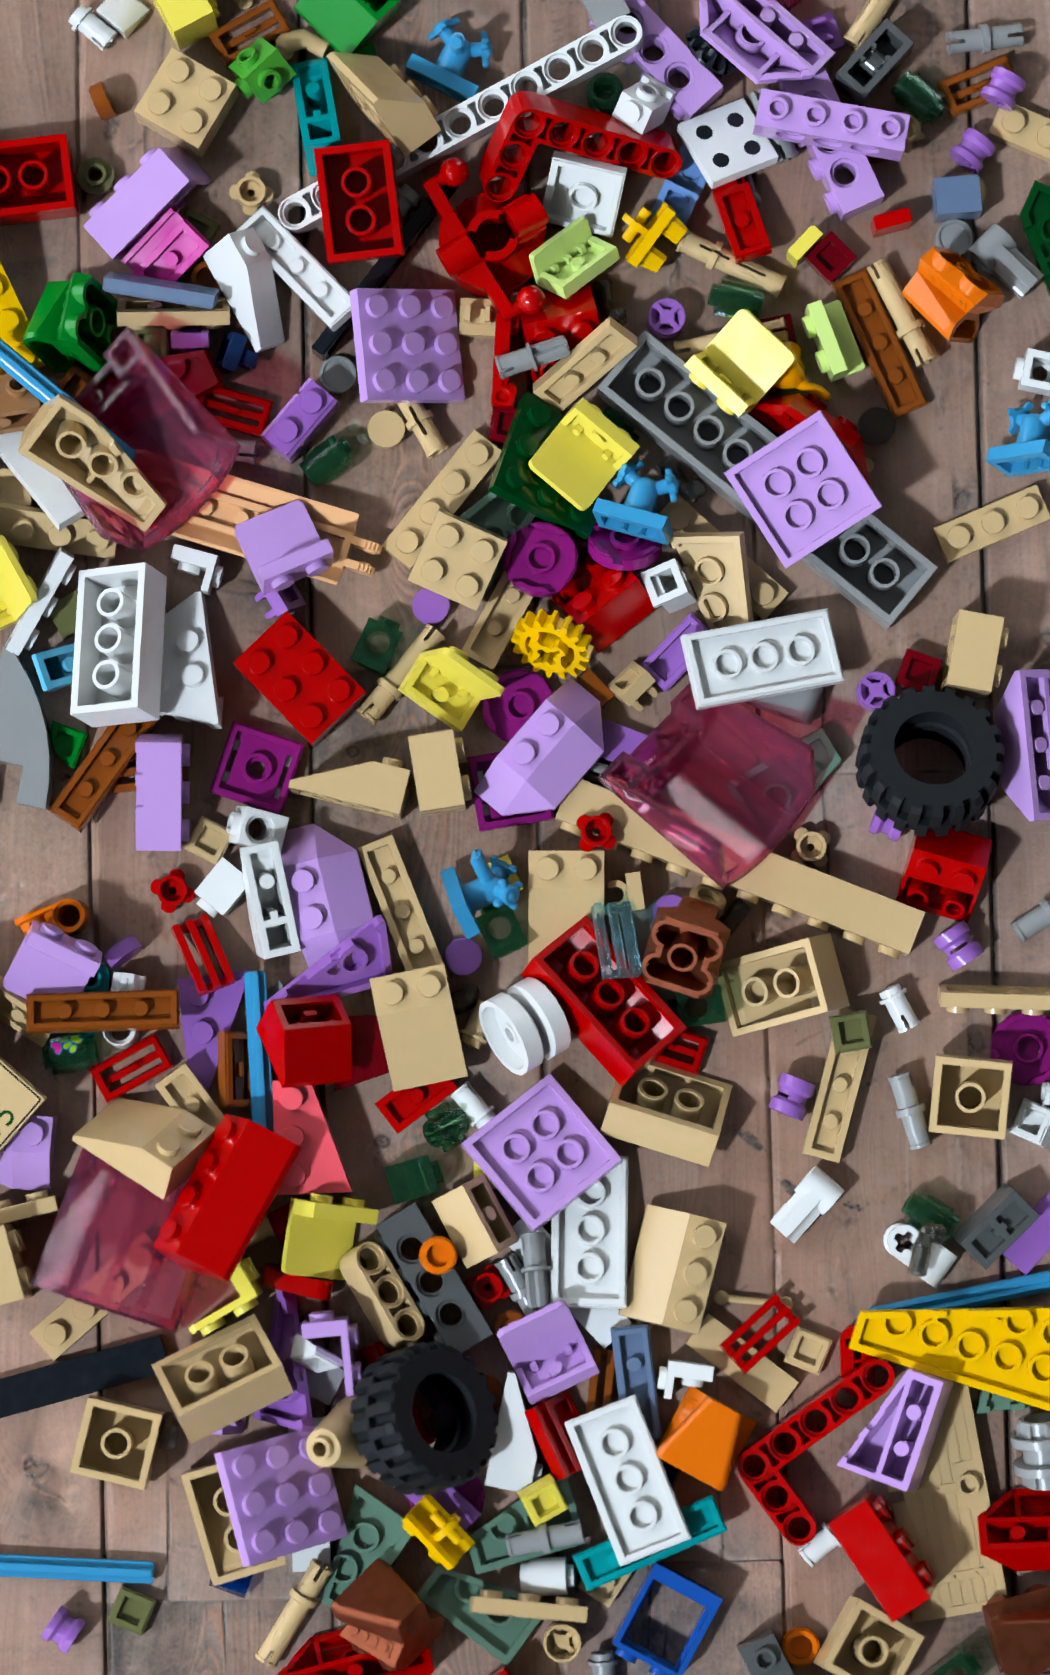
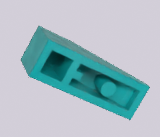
M326 57L290 64L296 73L292 81L309 177L317 175L314 148L342 145Z

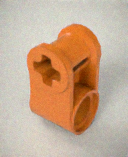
M64 899L50 906L27 913L15 919L14 923L16 927L21 928L24 937L34 919L41 923H51L60 928L64 934L71 937L86 929L90 923L91 916L86 904L78 900ZM73 905L79 910L80 918L77 924L68 927L63 922L62 914L68 906Z

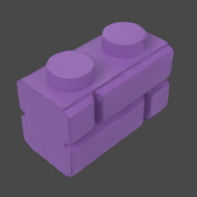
M310 378L300 387V394H295L261 434L263 442L291 465L339 409L338 401Z

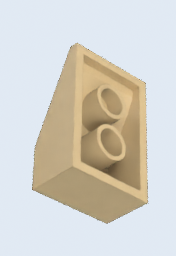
M383 757L382 763L371 761L291 779L288 788L294 794L402 820L412 773L411 770L406 769L404 761Z
M582 850L528 851V964L533 957L585 915L604 935V850H592L591 852H584Z
M830 933L808 937L721 962L717 980L733 1037L850 1006Z
M444 963L369 979L394 1092L468 1077Z
M118 1097L73 1135L72 1141L164 1200L193 1174L197 1161L204 1154L214 1136L215 1128L185 1109Z
M216 1462L185 1471L181 1474L213 1587L287 1564L286 1556L243 1567Z

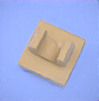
M460 298L459 337L495 339L497 309L490 299Z
M634 661L606 686L617 699L628 707L632 706L640 712L644 708L639 704L638 698L645 691L654 698L658 696L657 690L652 686L656 680L647 670Z
M640 871L625 873V883L620 880H612L607 883V889L619 888L623 892V899L621 901L610 903L611 909H622L628 903L629 913L645 911Z

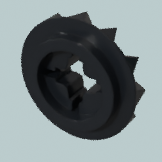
M694 26L686 34L689 50L706 69L715 74L729 76L736 68L734 64L700 36L699 26Z

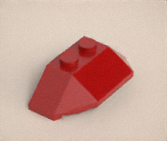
M798 393L760 400L752 411L748 413L776 437H779L821 410L870 486L862 437L856 433L858 427L843 416H839L836 419L825 411L827 406L815 396L809 394L806 398Z
M1010 1489L986 1511L978 1515L977 1524L981 1555L1015 1571L1050 1570V1490Z
M343 1629L310 1637L293 1656L288 1665L283 1667L277 1675H431L435 1670L429 1646L405 1671L400 1669L388 1671L380 1666L378 1658L373 1655L356 1653L352 1648L351 1642L339 1636Z

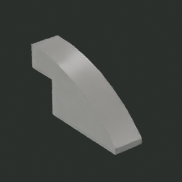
M3 646L0 657V763L23 768L16 798L18 805L49 811L53 790V751L45 710L36 687L22 661L17 655L9 652Z

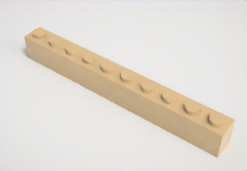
M583 779L580 780L560 804L555 820L562 823L560 829L581 837L580 829L576 826L577 819L581 815L589 817L600 816L601 813L607 812L614 819L611 827L612 835L616 838V844L612 850H616L618 845L632 850L631 857L642 862L651 864L653 858L667 863L665 870L686 878L688 872L703 877L701 884L715 890L722 891L723 886L737 890L736 898L757 905L760 899L773 904L771 911L791 919L794 913L808 918L806 925L815 929L828 932L829 927L843 932L842 939L863 946L866 940L879 945L877 952L898 960L900 954L904 956L910 954L925 915L924 911ZM598 829L593 830V835L598 836L600 834Z

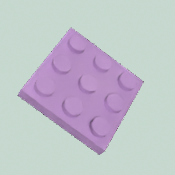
M355 288L349 291L360 403H460L465 401L454 290Z
M821 410L724 472L785 568H788L882 507V504Z
M550 1073L462 1142L463 1149L533 1233L622 1163V1158Z
M297 1430L214 1454L243 1567L252 1566L348 1537L331 1467L316 1465L307 1454L306 1442L311 1432Z

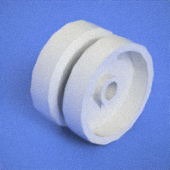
M527 977L508 988L507 994L500 992L480 1004L479 1019L485 1038L501 1063L514 1074L522 1076L542 1064L543 1058L549 1060L570 1047V1028L562 1008L548 988L535 978Z

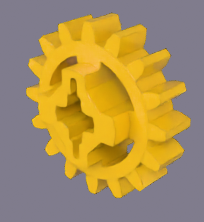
M543 608L539 609L537 615L528 611L525 618L520 617L511 638V642L515 643L513 652L523 654L521 662L533 665L532 671L535 673L540 669L545 670L548 678H551L553 673H557L561 679H565L568 673L577 677L580 670H586L594 646L590 645L592 636L582 634L585 627L583 624L574 625L572 623L573 617L570 615L565 619L560 618L557 610H554L552 615H548Z

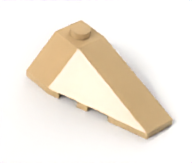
M58 394L44 403L24 429L18 450L20 454L144 532L148 530L165 508L167 501L95 416L62 394Z

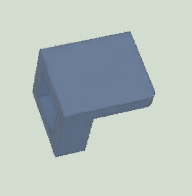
M977 174L934 178L931 184L934 223L952 219H978L983 210L980 179Z

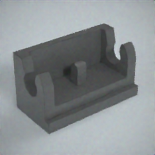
M1003 1183L951 1237L970 1254L969 1256L986 1270L1040 1216L1013 1188Z

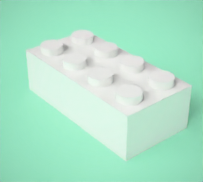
M146 562L79 570L70 714L91 727L159 720L167 576Z

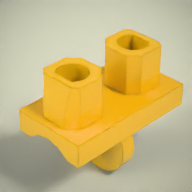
M665 201L647 225H644L652 212L645 207L641 208L636 217L625 212L621 218L629 225L621 236L624 240L631 243L636 234L640 233L625 254L627 262L635 268L641 265L657 273L667 258L665 253L653 246L658 237L662 234L677 244L688 230L687 226L675 215L674 208Z
M431 1494L423 1495L401 1520L403 1522L402 1528L411 1537H417L428 1549V1556L437 1565L442 1564L448 1571L454 1568L460 1558L475 1544L474 1540L458 1524L461 1520L456 1512L449 1515Z

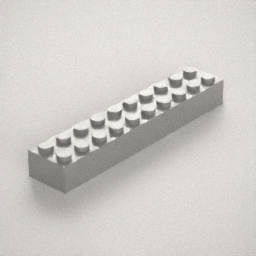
M644 330L638 338V346L615 365L597 387L596 395L757 525L724 472L778 437L749 414L738 417L736 414L731 416L723 411L716 403L718 397L708 388L706 390L701 389L689 378L691 372L684 366L685 362ZM869 514L800 559L802 563L886 631L938 568L873 514Z

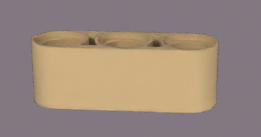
M368 1241L345 1252L340 1260L341 1273L381 1342L389 1348L397 1349L418 1340L425 1330L423 1316L383 1248L375 1242ZM359 1256L365 1260L367 1269L361 1265ZM379 1289L385 1294L386 1302L380 1298ZM398 1322L403 1325L405 1335L399 1331Z

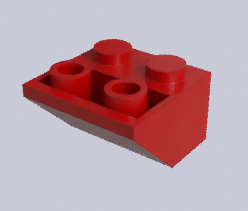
M590 284L584 285L567 299L552 292L545 293L546 304L539 313L534 315L519 314L524 343L529 342V345L564 335L571 351L599 326L597 308ZM559 360L538 366V371L536 372L534 369H530L533 383Z
M590 554L578 564L577 573L571 584L559 594L550 596L566 617L569 615L573 617L572 623L574 625L583 624L585 626L582 634L592 636L590 645L594 646V650L598 654L656 609L653 607L647 591L631 571H617L603 567L595 562Z
M951 828L947 836L936 837L934 831H927L925 837L914 836L896 901L925 912L957 921L964 920L968 923L988 868L992 840L962 831L956 832Z
M331 994L270 1000L256 1029L282 1088L349 1082L352 1078L351 1022L339 995Z

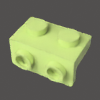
M582 216L529 254L536 285L565 299L575 294L580 288L620 259L617 247L593 236L588 219Z
M818 300L808 304L804 312L805 317H802L801 320L807 337L809 339L814 338L818 348V352H815V358L821 373L827 372L830 382L863 371L865 364L841 302L835 300L823 305L822 301Z

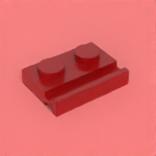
M568 1389L524 1411L555 1481L567 1478L572 1473L581 1470L580 1462L564 1422L580 1416Z

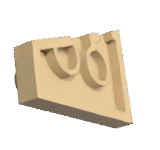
M744 531L673 533L670 543L673 549L676 548L684 564L682 570L687 581L691 580L699 598L697 604L708 628L711 630L754 622Z

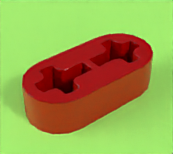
M265 1263L260 1283L273 1289L313 1299L330 1300L334 1280L288 1275L282 1272L281 1265Z
M855 1324L849 1325L840 1334V1378L854 1369V1363H863L868 1358L873 1357L860 1352V1358H854V1351L846 1345V1339L851 1338ZM875 1365L870 1367L866 1374L869 1381L874 1384L876 1380ZM843 1388L849 1395L858 1397L856 1391L852 1388Z

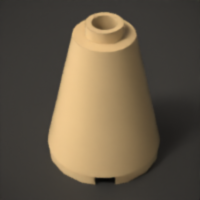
M357 1395L340 1400L308 1436L306 1451L310 1460L316 1465L332 1468L368 1469L365 1465L368 1462L364 1455L360 1456L356 1445L359 1444L357 1435H352L351 1423L354 1422V1414H350L351 1402L357 1398Z

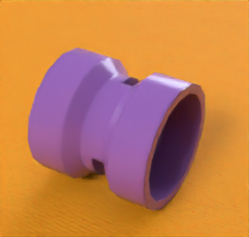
M964 920L932 940L938 950H943L947 955V963L953 972L984 952L980 943L973 941L970 937V928ZM965 941L967 942V945H965L955 953L951 951L959 945H961L962 943H964Z
M782 1072L778 1080L780 1088L777 1095L772 1096L768 1108L803 1121L807 1111L805 1108L808 1098L813 1097L817 1086Z

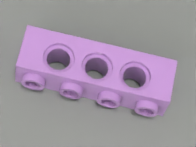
M625 0L631 16L636 18L641 24L644 42L639 51L622 60V62L627 66L633 64L641 72L640 80L643 74L647 73L676 92L669 112L677 120L683 117L687 121L701 115L722 95L724 86L708 69L697 61L689 48L643 0ZM590 21V27L592 28V30H595L592 21ZM619 30L616 39L622 44H629L635 40L637 32L624 34ZM648 47H657L663 52V57L658 61H650L644 57L643 51ZM673 74H683L687 77L689 83L683 88H675L670 85L668 79Z
M824 66L812 79L780 82L779 85L781 92L840 102ZM798 143L800 148L806 146L811 159L807 162L812 176L816 181L822 180L827 193L823 194L828 210L832 215L837 213L841 222L882 204L885 195L866 155L838 150L825 151L821 147ZM840 169L848 170L853 175L854 181L850 184L842 185L835 180L834 173Z
M761 88L753 135L900 162L905 149L910 115Z

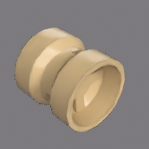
M555 1621L550 1624L545 1630L543 1637L545 1653L555 1662L565 1663L573 1660L581 1649V1636L577 1627L570 1622Z

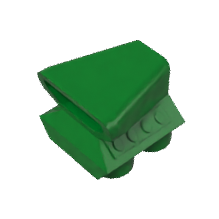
M73 272L70 281L48 282L26 329L23 344L56 373L67 372L74 365L75 359L96 373L111 358L112 345L110 333L111 330L117 327L116 312L118 300L109 292H104L102 285L91 275Z

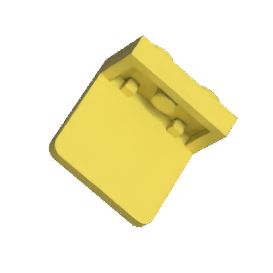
M741 309L737 311L703 351L693 354L684 366L691 372L689 378L703 390L708 388L718 397L716 403L723 411L731 416L736 414L738 417H741L752 411L796 360V356L789 347L749 310Z
M582 397L561 419L529 460L528 465L534 473L580 511H585L591 506L615 473L635 454L640 446L632 440L628 432L618 428L603 415L597 406L589 403Z
M0 535V631L16 624L26 610L37 601V588L33 579L25 574L18 562L19 557L15 547L10 542H7L3 535Z
M450 646L449 648L443 647L421 652L399 686L398 691L454 731L461 732L480 701L500 697L505 688L497 683L499 678L494 673L485 668L478 669L468 662L469 656L465 652Z
M311 1193L310 1200L291 1198L281 1262L282 1272L288 1275L345 1280L340 1270V1260L345 1252L353 1249L356 1223L377 1225L379 1210L364 1207V1199L343 1197L342 1203L333 1202V1196Z
M242 1256L230 1278L240 1298L188 1327L191 1334L200 1330L204 1337L226 1324L223 1318L224 1315L233 1311L236 1317L259 1304L256 1297L264 1292L256 1279L261 1277V1274L251 1257L244 1259Z

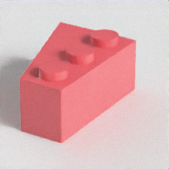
M279 1080L272 1081L274 1133L301 1147L276 1195L354 1192L315 1086L282 1088Z

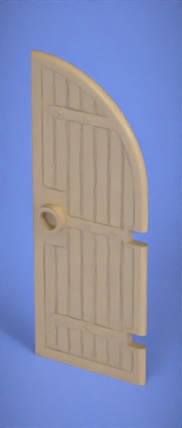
M954 1382L918 1490L903 1491L904 1501L891 1503L894 1511L893 1519L898 1529L904 1527L908 1531L916 1545L912 1548L919 1561L925 1559L937 1576V1579L934 1580L936 1587L931 1598L911 1610L913 1623L982 1612V1606L987 1605L991 1598L997 1595H1008L1002 1564L980 1554L977 1517L983 1511H986L991 1504L969 1386ZM887 1485L888 1492L902 1491L898 1488Z

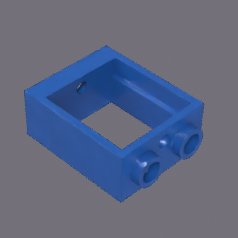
M659 1561L652 1563L611 1640L612 1645L617 1647L615 1653L635 1664L637 1659H640L651 1665L649 1672L653 1675H683L723 1600L722 1595ZM655 1581L704 1606L675 1663L626 1637Z

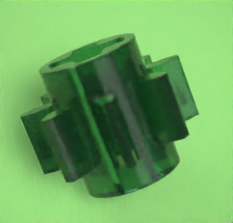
M445 1102L424 1114L428 1121L423 1124V1134L431 1146H442L443 1151L448 1152L461 1145L467 1139L464 1134L469 1130V1120L462 1109L458 1107L450 1108L449 1103Z

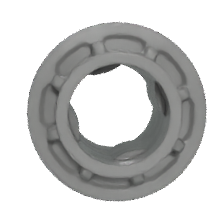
M1050 1411L1029 1413L1019 1418L1016 1430L1010 1434L1011 1446L1023 1451V1456L1013 1461L1014 1474L1021 1477L1022 1484L1031 1490L1049 1491Z

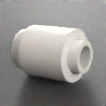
M567 1557L533 1558L529 1562H520L521 1592L541 1596L568 1595L569 1587H575V1565L568 1564Z

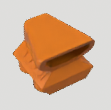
M932 247L920 258L918 271L901 293L947 340L971 343L974 340L980 327L979 314L1000 308L1005 298L1002 291L993 282L978 273L965 258L952 249Z
M690 1386L656 1448V1455L665 1462L716 1490L723 1491L727 1485L729 1473L757 1422L701 1390Z

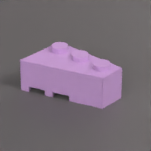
M152 148L140 159L139 163L142 166L133 175L129 173L114 186L116 192L108 201L101 200L89 211L88 215L91 218L83 227L112 259L124 258L171 207L174 206L179 211L186 205L183 198L196 185H201L205 188L213 181L184 148Z
M183 734L137 735L135 741V851H181L182 841L189 842L190 819H182L183 804H190V781H183V766L190 767L191 748L190 744H183Z
M908 1369L880 1406L878 1413L869 1425L862 1430L857 1441L848 1453L841 1458L837 1466L906 1492L918 1490L954 1381L916 1369Z

